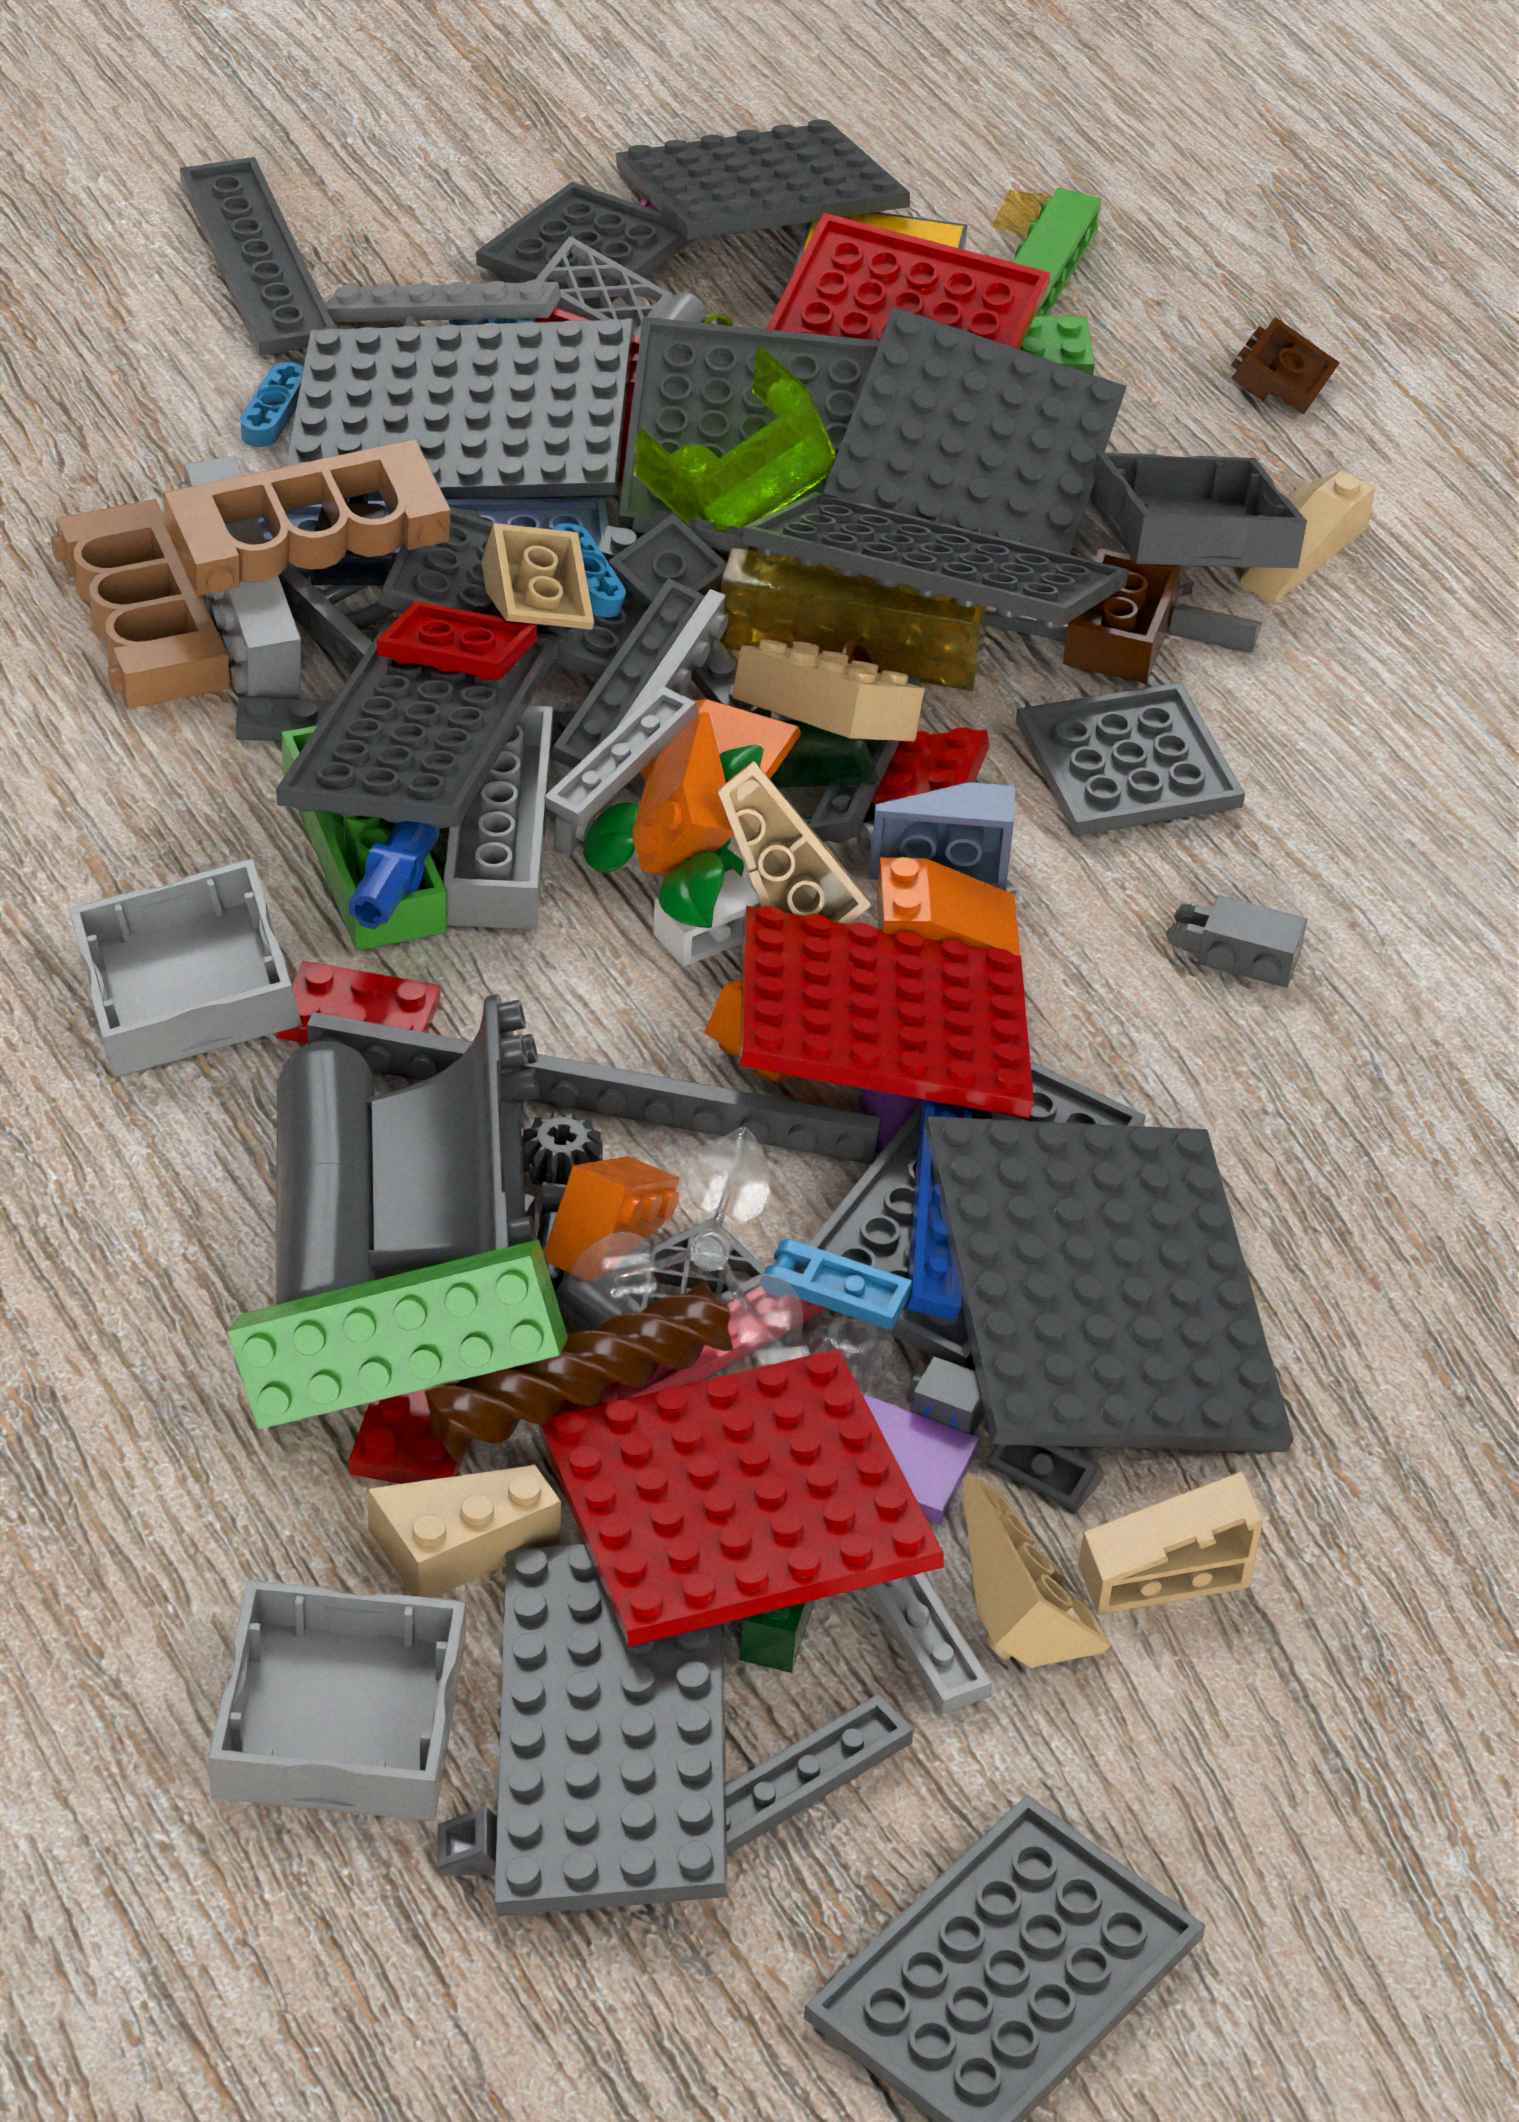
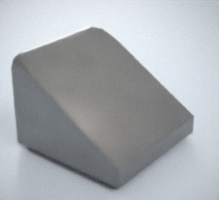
M488 1807L438 1824L437 1872L442 1876L495 1875L497 1816Z

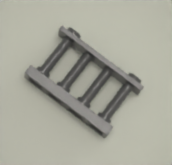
M289 562L286 569L278 576L293 619L352 674L374 641H371L361 630L395 611L379 605L378 601L349 616L343 614L334 604L368 586L332 585L325 590L316 589L307 580L310 578L309 569L296 567ZM384 586L377 587L382 591Z

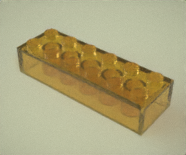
M732 549L721 583V593L726 595L724 614L728 615L729 619L726 630L719 641L726 649L740 651L741 646L759 647L760 640H772L787 644L786 648L792 649L793 642L814 644L819 646L818 653L822 654L823 651L838 652L846 641L857 640L866 648L873 664L878 665L877 673L881 674L882 671L899 672L908 675V678L919 677L921 683L973 691L982 660L987 606H962L955 602L954 597L942 594L937 597L923 596L915 592V587L903 584L895 587L880 585L875 582V577L864 574L859 576L841 575L835 572V567L824 564L820 566H806L797 563L795 558L766 556L754 551Z

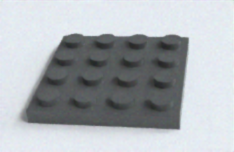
M571 182L485 244L475 254L477 266L491 270L499 275L527 282L538 277L568 237L571 236L644 278L694 239L687 240L661 212ZM569 253L567 256L570 267L587 266L586 262L576 255ZM611 275L601 276L605 286L621 285L620 281ZM591 277L575 278L579 288L595 287ZM565 278L549 279L547 281L558 282L560 289H569ZM609 297V298H610V300H611V302H612V301H614V300H615L616 298H618V297ZM600 298L583 299L584 303L593 309L603 308Z
M1182 682L1017 708L1016 724L1075 836L1243 808L1245 793Z

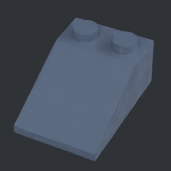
M968 782L876 804L869 879L878 880L880 857L927 858L1006 891L1014 826L1016 786Z

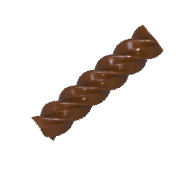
M704 1281L692 1288L687 1294L670 1295L658 1299L645 1307L641 1312L624 1313L610 1318L595 1330L579 1331L567 1335L568 1339L560 1356L463 1379L454 1386H441L426 1390L425 1396L431 1416L430 1432L434 1438L442 1442L450 1458L455 1462L466 1453L473 1439L491 1444L503 1443L514 1433L520 1420L544 1425L549 1422L551 1417L561 1414L567 1401L583 1406H596L604 1400L614 1382L632 1388L643 1387L651 1380L659 1364L679 1370L688 1369L698 1360L705 1345L722 1351H733L728 1329L731 1315L730 1309L715 1298Z

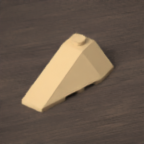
M968 1472L962 1479L977 1613L988 1632L985 1636L987 1644L1003 1659L1008 1660L1012 1656L1030 1668L1104 1653L1111 1646L1085 1602L1080 1598H1076L1072 1602L1067 1592L1059 1585L1065 1576L1058 1566L1049 1562L1033 1546L1037 1540L1006 1497Z

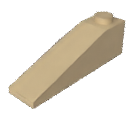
M1340 470L1298 488L1287 497L1307 520L1298 569L1246 567L1240 581V586L1275 604L1368 528L1375 487L1359 480L1354 475Z
M755 761L751 762L718 789L720 799L761 906H773L785 913L802 916L817 914L828 918L830 921L845 924L851 923L872 906L865 892Z

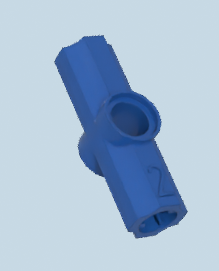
M399 822L395 825L384 844L375 843L372 846L366 861L365 876L349 900V914L354 916L361 926L377 929L379 925L387 923L404 894L412 895L417 891L423 875L424 861L439 837V828L432 827L426 823Z

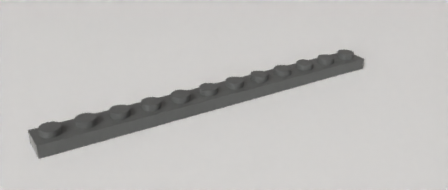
M312 1012L307 1024L308 1044L315 1041L339 1042L358 1050L369 1063L373 1072L421 1081L429 1079L447 1069L472 1044V1041ZM538 1054V1062L521 1065V1070L534 1068L537 1075L540 1097L527 1099L530 1101L872 1164L875 1161L878 1152L881 1117L542 1054Z

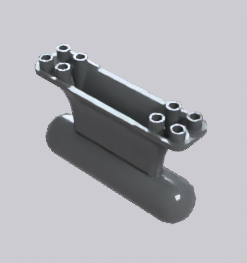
M499 994L487 996L484 999L480 1028L472 1044L458 1060L429 1079L383 1094L375 1095L372 1069L359 1051L339 1042L315 1041L292 1053L283 1065L277 1081L276 1305L537 1240L532 1217H526L521 1129L524 1127L523 1100L540 1097V1090L534 1068L521 1070V1065L538 1062V1054L532 1033L514 1035L513 1031L526 1028L524 1010L520 1000L503 1003ZM542 1250V1251H543L544 1258H545V1261H546V1265H547V1268H548V1272H549V1266H548L547 1257H546V1254H545L544 1250Z

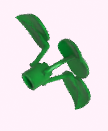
M749 745L730 749L719 754L726 783L753 761L760 767L764 748L759 745ZM630 802L615 804L605 810L592 824L582 852L587 864L595 871L601 873L613 872L621 868L632 857L635 851L633 828L639 810L638 805ZM731 839L715 853L711 851L699 852L691 859H685L683 867L676 868L668 873L659 891V904L666 914L676 921L689 926L712 927L714 907L722 888L725 872L734 869L742 876L744 870L743 860L727 848L731 843Z

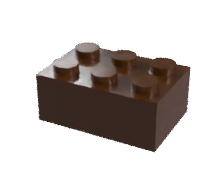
M1099 548L1094 561L1129 569L1127 583L1121 590L1068 622L1063 664L1085 671H1094L1120 677L1128 681L1147 684L1170 625L1172 611L1177 605L1182 566L1136 564L1129 554Z

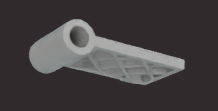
M571 236L568 237L535 279L547 282L549 279L565 278L569 289H560L562 296L555 308L559 305L574 315L592 321L634 318L638 326L634 332V335L637 337L641 335L643 317L702 323L707 314L704 304L695 295L688 292H679L673 295ZM569 253H572L583 259L587 266L570 267L567 256ZM611 275L618 279L621 285L605 286L601 276ZM591 277L595 287L579 288L575 278ZM646 295L657 301L656 305L639 306L636 296ZM626 296L630 307L613 308L609 297ZM600 298L603 308L593 309L586 305L583 299Z

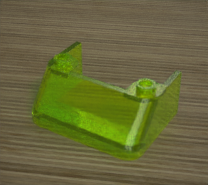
M763 347L756 350L752 393L771 409L778 418L732 450L718 458L708 448L702 445L690 444L681 447L670 455L646 431L641 429L636 432L634 475L688 525L690 518H696L715 523L714 531L727 533L729 526L743 529L744 526L785 507L830 475L835 461V450L808 388Z

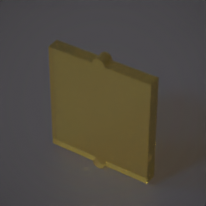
M1009 190L993 223V228L1027 236L1031 222L1033 220L1038 221L1043 202L1050 201L1052 197L1043 196L1042 193L1032 194Z

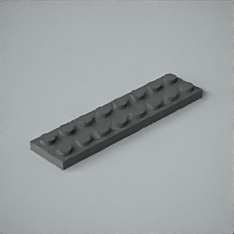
M250 157L180 168V182L259 356L279 355L287 351L306 349L311 330L336 329L256 158Z

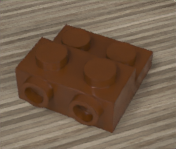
M1274 317L1266 330L1261 326L1257 327L1230 366L1236 369V372L1231 379L1263 402L1272 391L1286 404L1305 414L1340 362Z

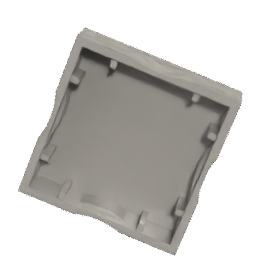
M253 858L190 875L162 887L131 891L69 908L80 954L91 986L90 993L101 1036L114 1078L302 1026L290 978L278 939L274 934L267 903Z
M247 1580L234 1638V1669L229 1683L222 1693L208 1757L211 1799L435 1821L466 1644V1601L397 1594L354 1595L325 1587Z

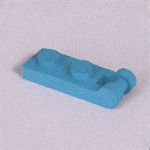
M784 1239L780 1242L774 1253L776 1262L774 1265L766 1267L759 1281L762 1289L772 1296L784 1297L785 1295H790L891 1331L906 1305L912 1289V1280L791 1239ZM801 1268L805 1269L804 1274L795 1272Z

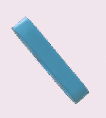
M283 362L276 364L270 369L240 418L241 438L246 444L254 447H265L277 441L296 410L303 366L297 363ZM280 403L281 405L270 406L265 404Z
M571 523L557 525L554 530L578 532L584 568L593 571H585L593 614L604 618L617 616L621 611L626 590L590 533L579 525Z

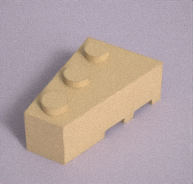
M535 1465L367 1489L368 1530L413 1596L433 1598L506 1566V1552L510 1550L550 1547L560 1542L561 1500Z
M1241 1471L1084 1531L1078 1566L1097 1615L1250 1588L1263 1518L1245 1476Z

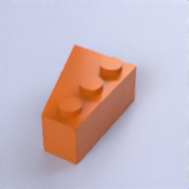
M628 1156L573 1165L544 1251L548 1264L596 1283L665 1223V1220L672 1217L679 1201V1192L675 1190L680 1177Z

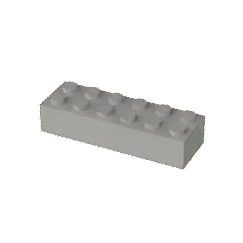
M236 456L186 463L185 482H180L178 489L243 476ZM257 517L225 524L232 537L242 543L251 545L266 543ZM277 576L265 582L252 583L239 580L238 588L203 595L204 600L211 599L212 601L210 605L211 618L217 630H222L223 635L221 639L228 652L229 661H232L234 665L231 668V675L235 692H243L244 697L251 698L265 697L300 700L301 638L279 577Z
M528 705L459 826L450 827L444 875L447 925L537 930L547 817L544 796L549 792L553 706Z

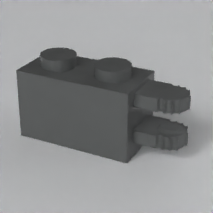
M1221 895L1217 896L1212 909L1185 903L1184 905L1181 904L1179 909L1176 910L1174 914L1176 923L1173 922L1171 928H1168L1166 933L1168 941L1172 946L1199 954L1198 964L1288 988L1301 955L1307 918Z

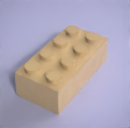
M760 640L759 647L741 646L732 698L847 738L915 741L925 688L907 683L908 675L893 671H882L880 674L877 673L878 665L862 661H852L849 664L847 663L849 656L830 651H823L822 654H819V646L804 642H793L792 649L786 648L787 644L772 640Z

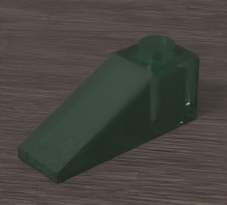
M779 720L798 726L802 734L770 779L777 788L828 786L831 783H837L838 786L860 785L862 782H869V785H873L878 782L879 777L864 741L847 738L798 720Z

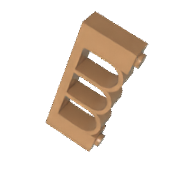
M416 439L164 492V524L196 596L238 588L239 580L251 583L268 581L279 576L286 569L288 562L296 567L310 570L324 569L337 564L345 556L347 549L358 555L373 557L384 556L394 552L403 542L407 550L449 541L451 510ZM379 491L390 515L379 519L360 517L348 508L344 499ZM321 504L332 527L316 532L301 530L289 521L285 511ZM263 516L273 539L263 544L251 545L242 543L232 537L225 524Z
M156 499L56 518L57 536L51 537L55 560L57 562L63 561L69 577L75 576L77 594L83 601L90 604L92 629L98 637L106 640L108 677L113 693L120 692L127 709L230 688L228 652L202 596H196L166 529L164 515Z

